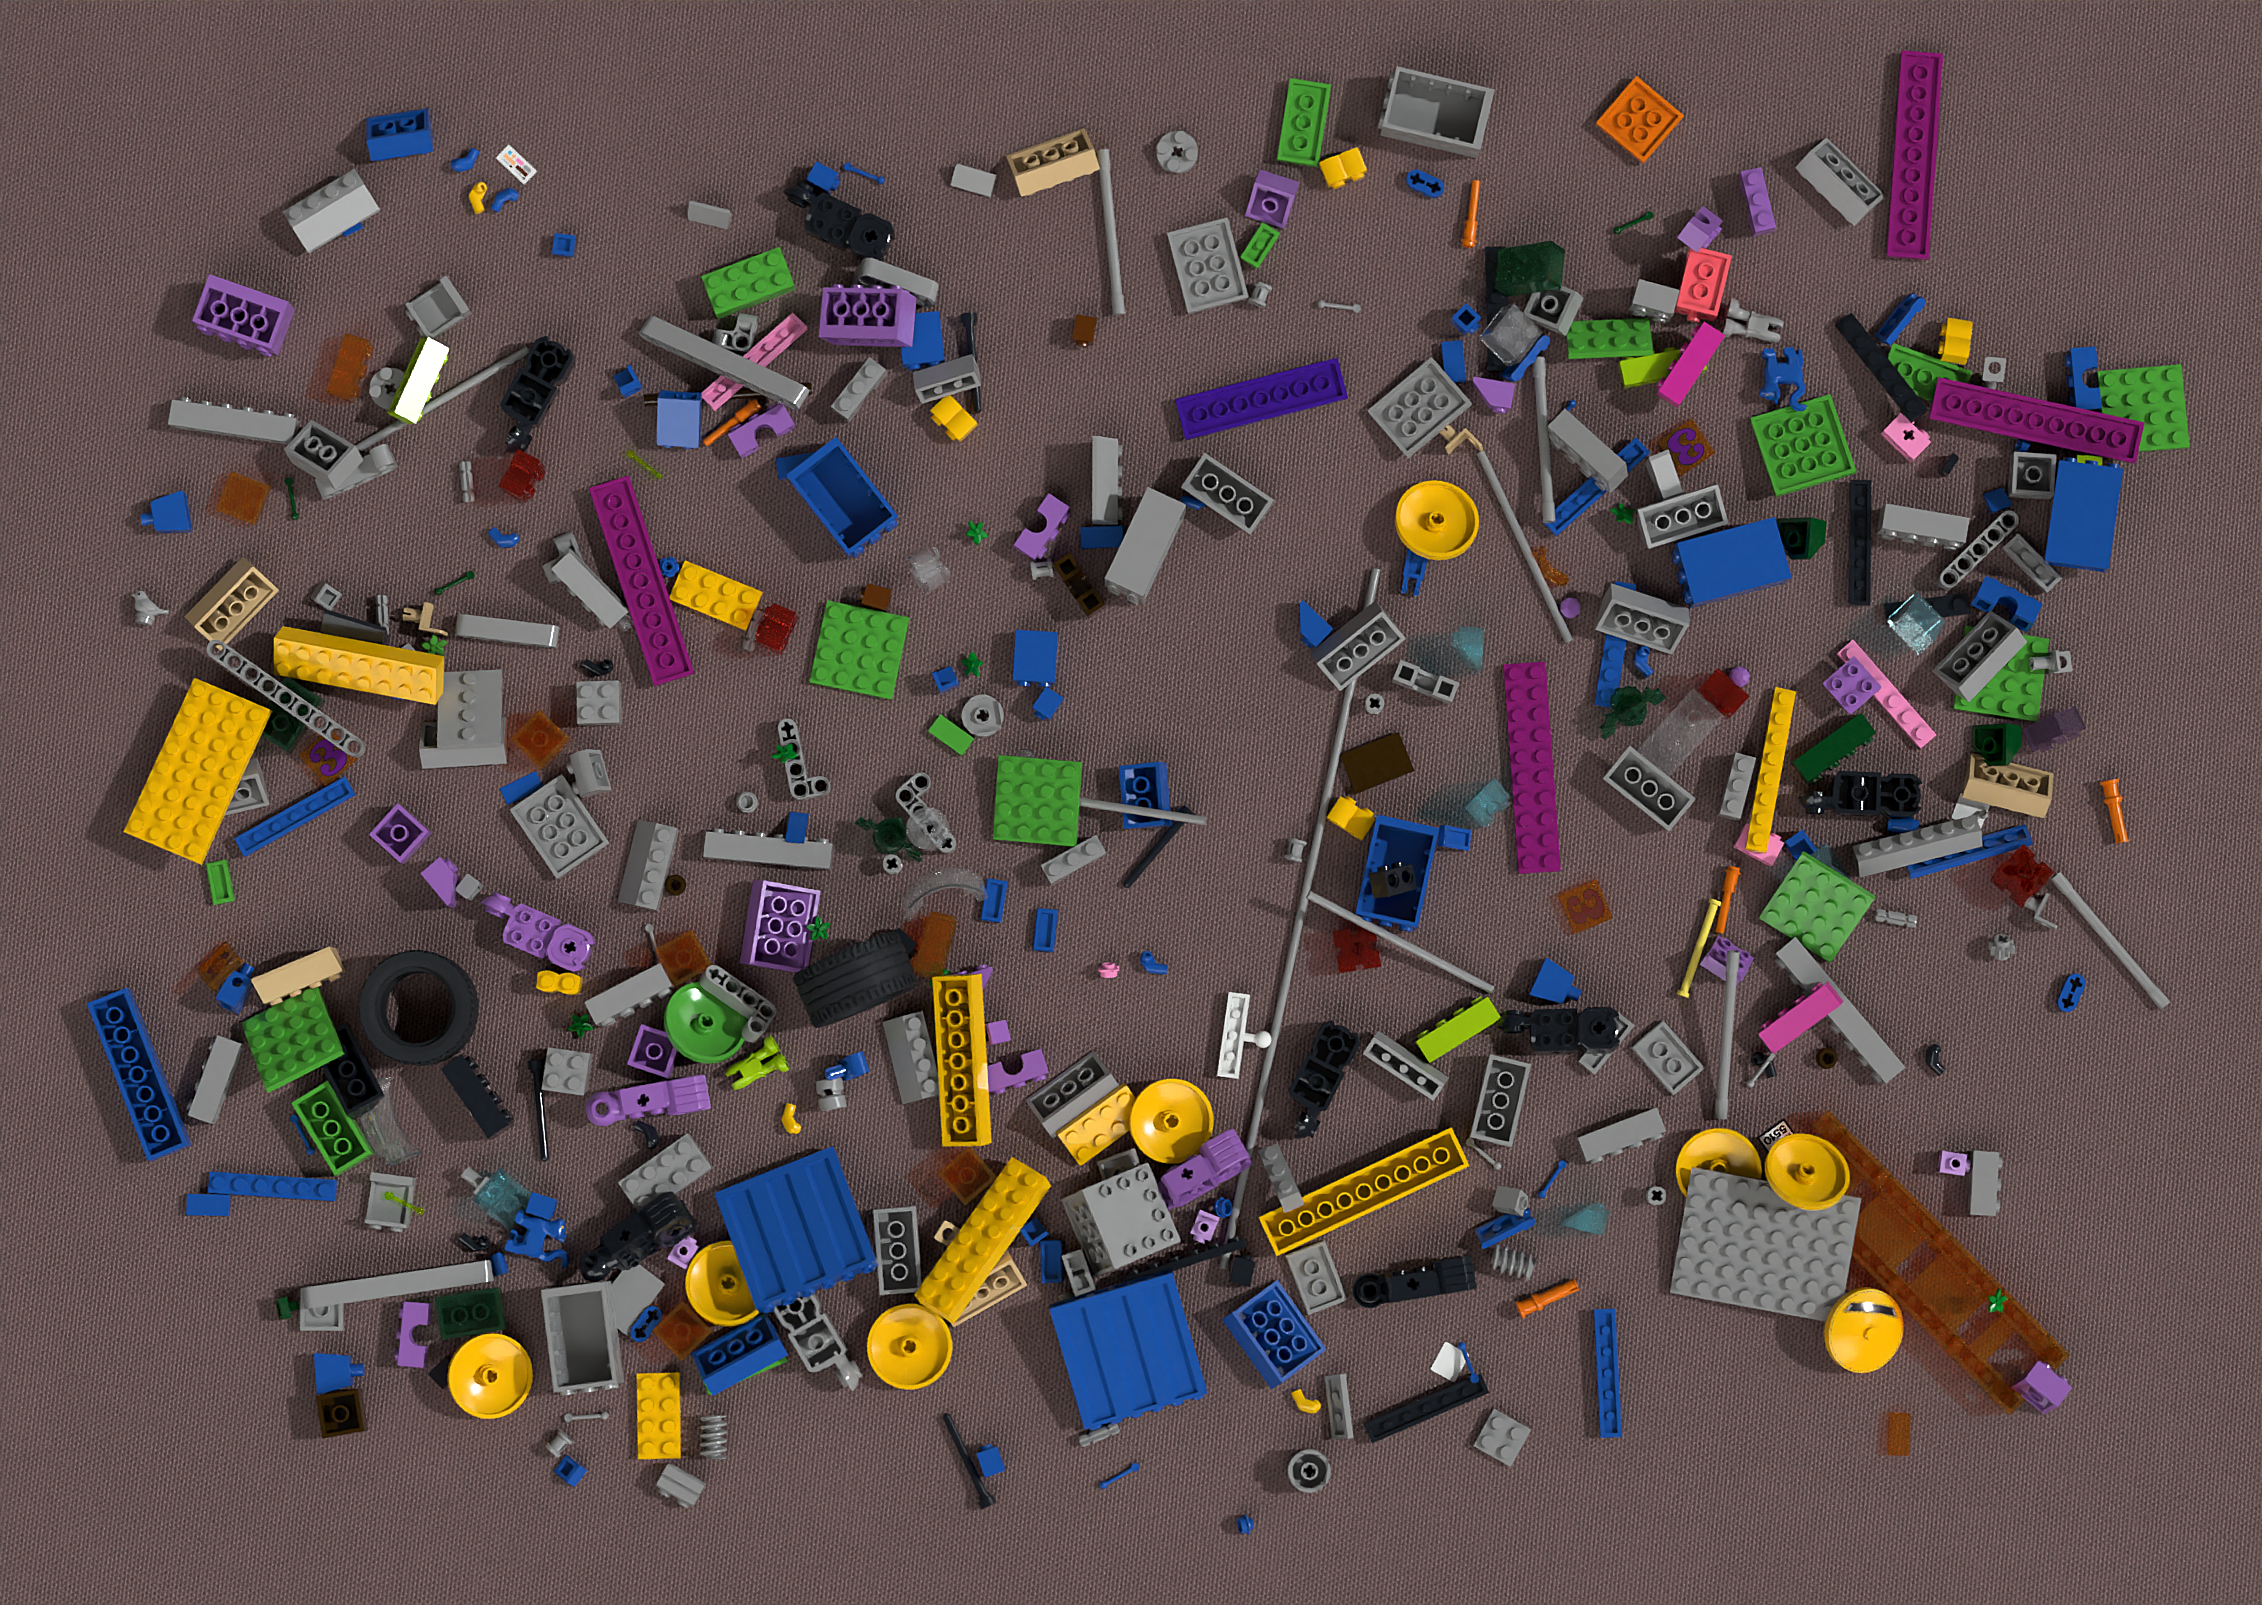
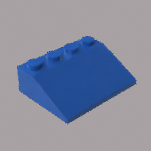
M1278 1280L1222 1319L1271 1389L1283 1383L1327 1350Z

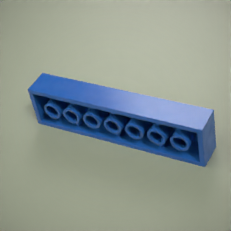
M124 988L87 1003L147 1160L153 1162L192 1146L132 990Z

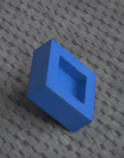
M555 233L552 254L574 257L576 236Z

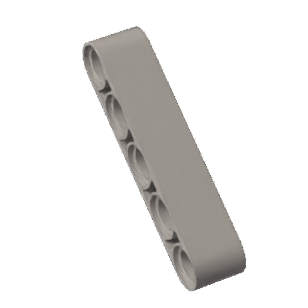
M2010 510L2005 511L1939 574L1937 577L1938 586L1943 590H1950L1957 585L2017 526L2019 521L2017 514ZM2004 516L2012 519V526L2004 525ZM1989 531L1996 532V541H1992L1989 539ZM1973 546H1980L1983 551L1982 555H1976L1973 552ZM1959 560H1964L1967 562V570H1962L1959 568ZM1945 574L1953 578L1952 584L1949 585L1943 581Z
M457 614L455 636L547 648H557L559 627L554 625Z

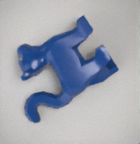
M1793 347L1784 348L1783 355L1787 359L1784 363H1777L1773 348L1763 349L1761 351V358L1765 359L1766 363L1763 372L1765 383L1759 390V396L1768 401H1774L1775 405H1778V399L1780 398L1778 384L1796 385L1797 390L1791 394L1789 404L1795 411H1804L1807 406L1797 402L1805 393L1806 387L1803 381L1802 349L1795 351Z
M519 1209L515 1222L524 1226L527 1232L525 1235H521L518 1233V1230L512 1228L509 1236L512 1240H507L504 1250L515 1254H525L538 1258L543 1262H551L556 1258H561V1267L566 1268L570 1262L567 1252L562 1249L553 1250L548 1254L543 1252L546 1235L564 1243V1238L567 1237L565 1234V1220L558 1218L557 1220L549 1221L542 1217H528L523 1210Z

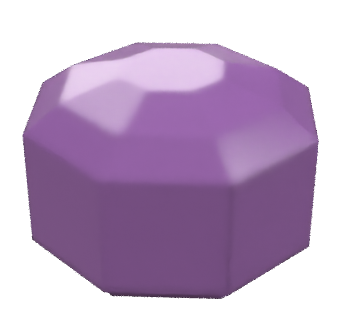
M1566 598L1560 604L1561 614L1565 618L1573 619L1580 613V603L1576 598Z
M1738 666L1730 671L1728 680L1732 686L1741 688L1748 683L1750 675L1746 668Z

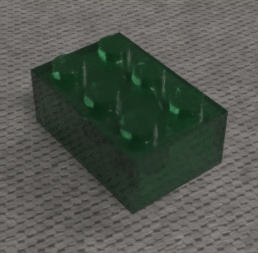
M1553 241L1499 249L1494 288L1508 297L1561 289L1565 249Z
M287 676L283 680L282 684L320 711L325 700ZM284 694L281 698L282 703H289L291 695ZM270 700L266 708L270 709L272 713L261 736L292 754L309 726ZM301 706L298 710L299 715H306L308 707Z
M501 1287L435 1298L441 1340L508 1329Z

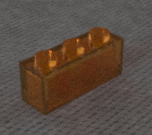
M345 333L326 390L329 396L353 403L354 398H358L361 389L359 386L360 379H364L367 367L365 364L367 358H371L374 349L369 340Z
M930 911L929 917L926 916L923 924L925 929L924 935L918 941V956H915L912 962L914 973L917 976L933 980L932 977L943 975L958 923L955 916Z

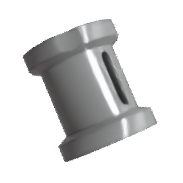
M1255 281V289L1248 302L1265 308V300L1272 287Z
M1051 559L1045 562H1030L1033 580H1036L1037 577H1054Z
M1371 694L1365 701V709L1370 714H1378L1384 707V699L1379 694ZM1370 700H1372V701L1378 700V701H1379V703H1378V707H1379V708H1378V709H1377L1376 707L1370 708V705H1371Z
M1289 838L1288 851L1283 858L1301 863V854L1307 842Z
M894 854L887 855L883 860L884 870L889 874L899 873L902 869L901 859ZM889 860H897L896 864L898 865V867L891 868V870L888 869L889 865L887 862Z
M1654 1186L1646 1191L1645 1197L1649 1204L1661 1205L1666 1200V1192L1662 1187ZM1652 1191H1659L1661 1193L1659 1201L1651 1199L1653 1197Z
M560 1429L557 1431L556 1437L550 1443L545 1444L546 1448L558 1458L565 1447L573 1443L572 1439Z

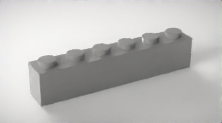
M179 397L178 400H172L168 425L172 428L288 445L297 436L300 421L294 418L293 414L282 413V416L273 415L274 412L269 410H261V413L253 412V409L249 407H241L238 410L232 409V405L221 403L218 407L212 406V403L199 400L198 404L192 403L191 399Z
M1976 815L1852 846L1853 860L1859 878L1982 847V830Z
M711 828V832H706L703 857L831 870L833 844L829 843L828 839L816 838V842L808 841L807 837H805L804 844L785 842L786 835L774 834V838L766 837L765 833L753 832V836L745 835L744 831L732 830V834L724 833L723 829Z

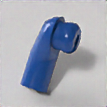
M470 148L466 157L455 158L451 161V168L456 172L472 169L480 152Z
M511 187L499 191L490 209L499 213L504 202L507 200L516 201L519 193Z
M1183 495L1181 500L1182 503L1186 504V507L1196 510L1206 506V504L1195 497Z

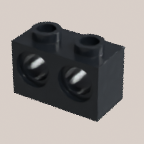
M1403 861L1391 863V868L1389 865L1377 867L1376 872L1369 873L1373 898L1390 897L1417 889L1413 864L1404 865Z

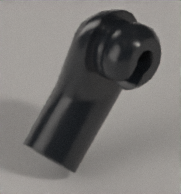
M586 659L581 667L600 677L609 674L613 670V662L610 659H604L603 662L595 664Z
M1932 1044L1926 1050L1925 1062L1940 1076L1946 1068L1939 1062L1940 1046Z
M1755 1052L1750 1060L1752 1064L1761 1067L1769 1056L1761 1052ZM1772 1060L1764 1069L1767 1078L1777 1076Z
M638 1120L634 1130L645 1135V1145L647 1148H656L659 1143L656 1128Z
M464 1232L458 1239L461 1244L472 1252L485 1250L490 1245V1239L485 1235L472 1239Z

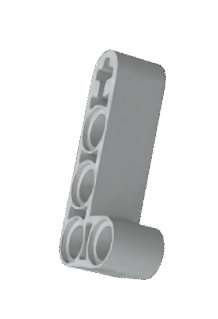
M864 258L856 268L852 285H861L863 288H870V285L882 286L883 289H889L890 286H900L902 290L910 291L911 295L917 297L916 304L924 307L934 306L939 287L938 283L874 258Z
M382 444L369 451L370 454L362 457V463L337 490L316 478L315 483L322 499L332 498L395 470L398 466L390 447L387 444Z
M783 719L778 725L781 746L784 748L788 744H795L798 747L797 757L787 759L785 762L792 796L796 800L804 801L828 795L831 790V784L826 777L808 778L797 724L791 719ZM786 724L794 727V729L790 730L792 738L796 737V740L789 739L784 742V739H788V734L786 731H783L786 728ZM793 765H800L802 767L799 775L791 774ZM819 781H824L827 784L823 792H818L815 789L816 783ZM799 785L806 787V792L802 796L795 794V788Z
M917 773L897 790L896 799L936 847L944 854H951L957 847L955 838L920 799L930 789L931 780L926 773ZM920 777L927 779V785L924 788L916 786V780ZM903 791L911 793V799L908 802L900 800V794ZM917 807L925 809V815L921 818L914 816L913 812ZM930 823H937L939 825L938 832L934 834L929 833L927 830ZM943 831L946 832L943 834V837L947 841L952 840L950 843L952 847L950 849L947 847L942 848L944 844L940 838L935 841V838L939 837Z
M717 965L709 966L700 976L699 982L702 988L748 1019L741 1031L743 1038L748 1042L758 1040L776 1014L775 1006Z

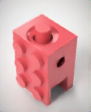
M1690 248V251L1687 253L1674 312L1688 315L1687 321L1699 323L1700 319L1714 322L1718 315L1732 255L1701 248L1697 253Z

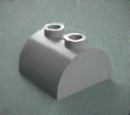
M585 749L569 756L570 761L567 762V769L570 774L574 773L576 782L572 783L575 794H580V797H588L612 790L601 750Z

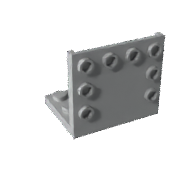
M1148 1163L1061 1199L1093 1278L1181 1241Z

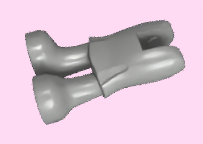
M1730 298L1724 315L1726 318L1721 327V333L1725 337H1729L1731 334L1745 335V337H1755L1768 342L1780 341L1779 334L1767 330L1768 326L1783 328L1784 321L1776 317L1741 309L1738 300ZM1731 319L1746 321V325L1736 323Z

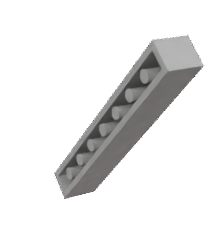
M1796 937L1774 953L1776 964L1781 969L1785 968L1790 973L1788 978L1794 985L1799 984L1804 990L1802 994L1806 997L1812 993L1810 989L1819 982L1825 984L1828 981L1843 1000V1003L1825 1016L1831 1022L1829 1026L1836 1034L1840 1033L1844 1037L1843 1043L1850 1051L1855 1050L1859 1055L1857 1057L1858 1061L1864 1067L1868 1066L1871 1069V1076L1877 1083H1888L1905 1068Z

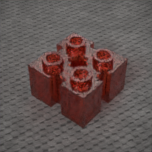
M517 449L508 471L505 472L499 484V488L504 493L526 503L528 499L531 500L536 492L534 485L536 481L541 482L546 470H544L545 466L539 459Z
M772 603L771 607L767 606L764 612V625H759L755 633L756 642L760 647L783 655L799 617L796 612Z
M1719 668L1697 690L1700 694L1698 697L1706 704L1711 702L1716 707L1714 711L1721 718L1726 717L1729 719L1749 698V695L1738 685L1734 684Z
M2024 844L2012 854L2009 861L2006 860L1995 871L1990 880L2002 892L2005 889L2011 892L2009 898L2021 909L2034 897L2036 892L2038 893L2050 881L2055 873L2043 861L2038 864L2034 860L2036 855Z
M1358 927L1357 933L1350 934V929L1332 932L1334 949H1340L1341 956L1336 957L1338 974L1355 972L1356 966L1363 965V971L1381 968L1379 950L1373 951L1372 943L1377 942L1376 934L1363 927ZM1354 944H1358V947H1362V950L1359 952V955H1355V952H1351V948L1354 947Z

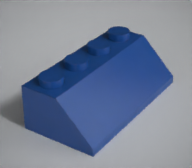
M767 1313L754 1318L691 1353L704 1383L713 1396L788 1355Z

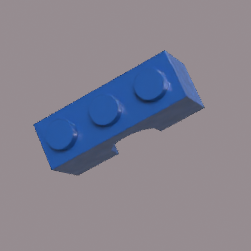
M2096 346L2070 348L2064 358L2065 366L2069 367V375L2066 377L2067 387L2071 389L2068 404L2072 407L2098 412L2102 409L2100 388H2089L2082 381L2083 372L2093 371L2098 367Z
M1987 576L1979 584L1970 604L1986 613L1992 611L1997 604L2005 605L2011 612L2009 623L2025 632H2028L2033 626L2042 606V603L2038 602L2035 598L2026 596L2015 588L2008 587L1998 580Z

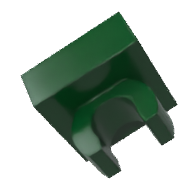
M287 1297L275 1300L279 1321L291 1318L290 1312L299 1310L298 1301L288 1303Z

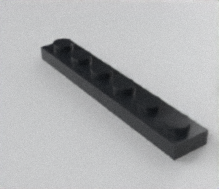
M1506 246L1485 247L1488 372H1503L1509 365Z
M1852 312L1835 324L1836 329L1910 423L1928 411L1924 403Z
M1872 480L1849 481L1848 606H1870Z
M1240 1236L1228 1239L1229 1244L1220 1246V1243H1215L1207 1246V1251L1200 1253V1250L1197 1249L1188 1252V1257L1180 1259L1179 1256L1167 1259L1168 1264L1162 1266L1158 1262L1148 1265V1270L1139 1272V1269L1127 1272L1128 1277L1123 1278V1280L1127 1282L1168 1269L1175 1271L1248 1247L1245 1238L1240 1239Z
M1481 1373L1477 1374L1479 1377L1477 1383H1472L1470 1378L1364 1423L1371 1443H1375L1488 1394L1489 1391Z

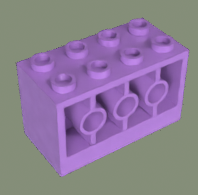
M209 274L192 322L205 335L212 336L214 333L225 342L232 343L234 340L245 349L252 350V347H254L259 353L271 357L272 354L279 355L295 308L288 301Z
M832 284L831 288L823 287L819 337L833 345L912 347L917 297L911 295L910 291L902 290L900 286H890L889 289H883L882 286L870 285V288H863L861 285H850V288H843V285Z

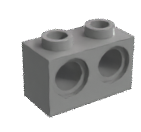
M1080 1249L1063 1255L1062 1259L1075 1296L1095 1290L1096 1288L1083 1250Z

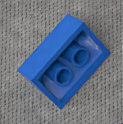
M425 108L366 118V141L371 161H384L395 157L404 158L408 155L427 154L434 151L429 109Z
M1150 762L1119 766L1122 804L1170 811L1167 763ZM1123 813L1124 829L1172 826L1171 820Z

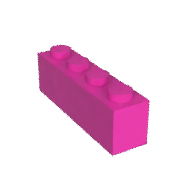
M1706 322L1701 327L1699 325L1695 327L1691 333V336L1694 338L1690 344L1685 342L1679 351L1682 356L1678 361L1674 359L1669 366L1668 371L1671 373L1667 379L1662 377L1656 386L1659 389L1656 395L1678 408L1725 337L1723 333Z
M1828 981L1825 984L1819 982L1810 989L1812 991L1810 995L1806 997L1803 994L1794 1001L1796 1005L1791 1009L1785 1007L1777 1013L1779 1017L1772 1022L1769 1019L1760 1026L1762 1030L1758 1035L1773 1054L1843 1003L1841 997Z

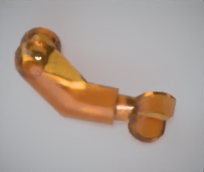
M1539 546L1542 550V555L1539 556L1536 550L1533 551V555L1539 559V565L1544 577L1560 587L1565 586L1569 582L1568 576L1552 568L1550 561L1546 558V548Z

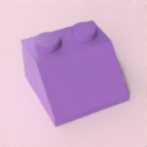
M1260 169L1245 216L1285 229L1300 182Z
M439 857L422 871L421 875L445 904L454 908L457 903L458 892L455 889L459 883V875L456 873L458 868L448 858L445 860Z
M2039 1360L2031 1364L2011 1386L2013 1390L2043 1414L2057 1408L2072 1389L2064 1377L2056 1375L2051 1371V1367L2047 1363L2040 1362Z

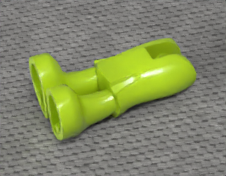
M771 1035L764 1039V1046L755 1053L752 1052L747 1058L734 1063L724 1071L727 1077L737 1074L739 1071L743 1075V1078L731 1084L734 1090L742 1089L758 1078L766 1077V1074L772 1071L786 1072L790 1070L782 1053L762 1065V1060L780 1052L779 1046Z

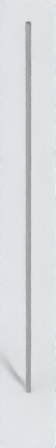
M1372 568L1363 610L1374 602L1380 575L1379 569ZM1357 678L1346 686L1272 1023L1271 1043L1267 1047L1245 1146L1251 1159L1308 899L1306 896L1311 890ZM1250 1166L1239 1174L1224 1245L1229 1244L1228 1239L1235 1236ZM1231 1252L1221 1256L1219 1268L1227 1270Z

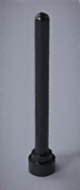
M977 313L960 314V319L963 327H966L968 355L972 354L977 363L974 334ZM980 386L971 388L973 410L975 413L982 411Z
M1185 805L1179 810L1180 813L1196 815ZM1175 821L1123 882L1125 888L1132 886L1184 823L1187 824V822Z
M544 1060L527 1061L528 1070L530 1069L531 1074L533 1073L541 1160L546 1162L549 1160L541 1076L543 1068H545Z
M949 1413L943 1414L942 1418L979 1494L978 1504L981 1510L997 1503L994 1496L990 1495V1492L987 1493Z

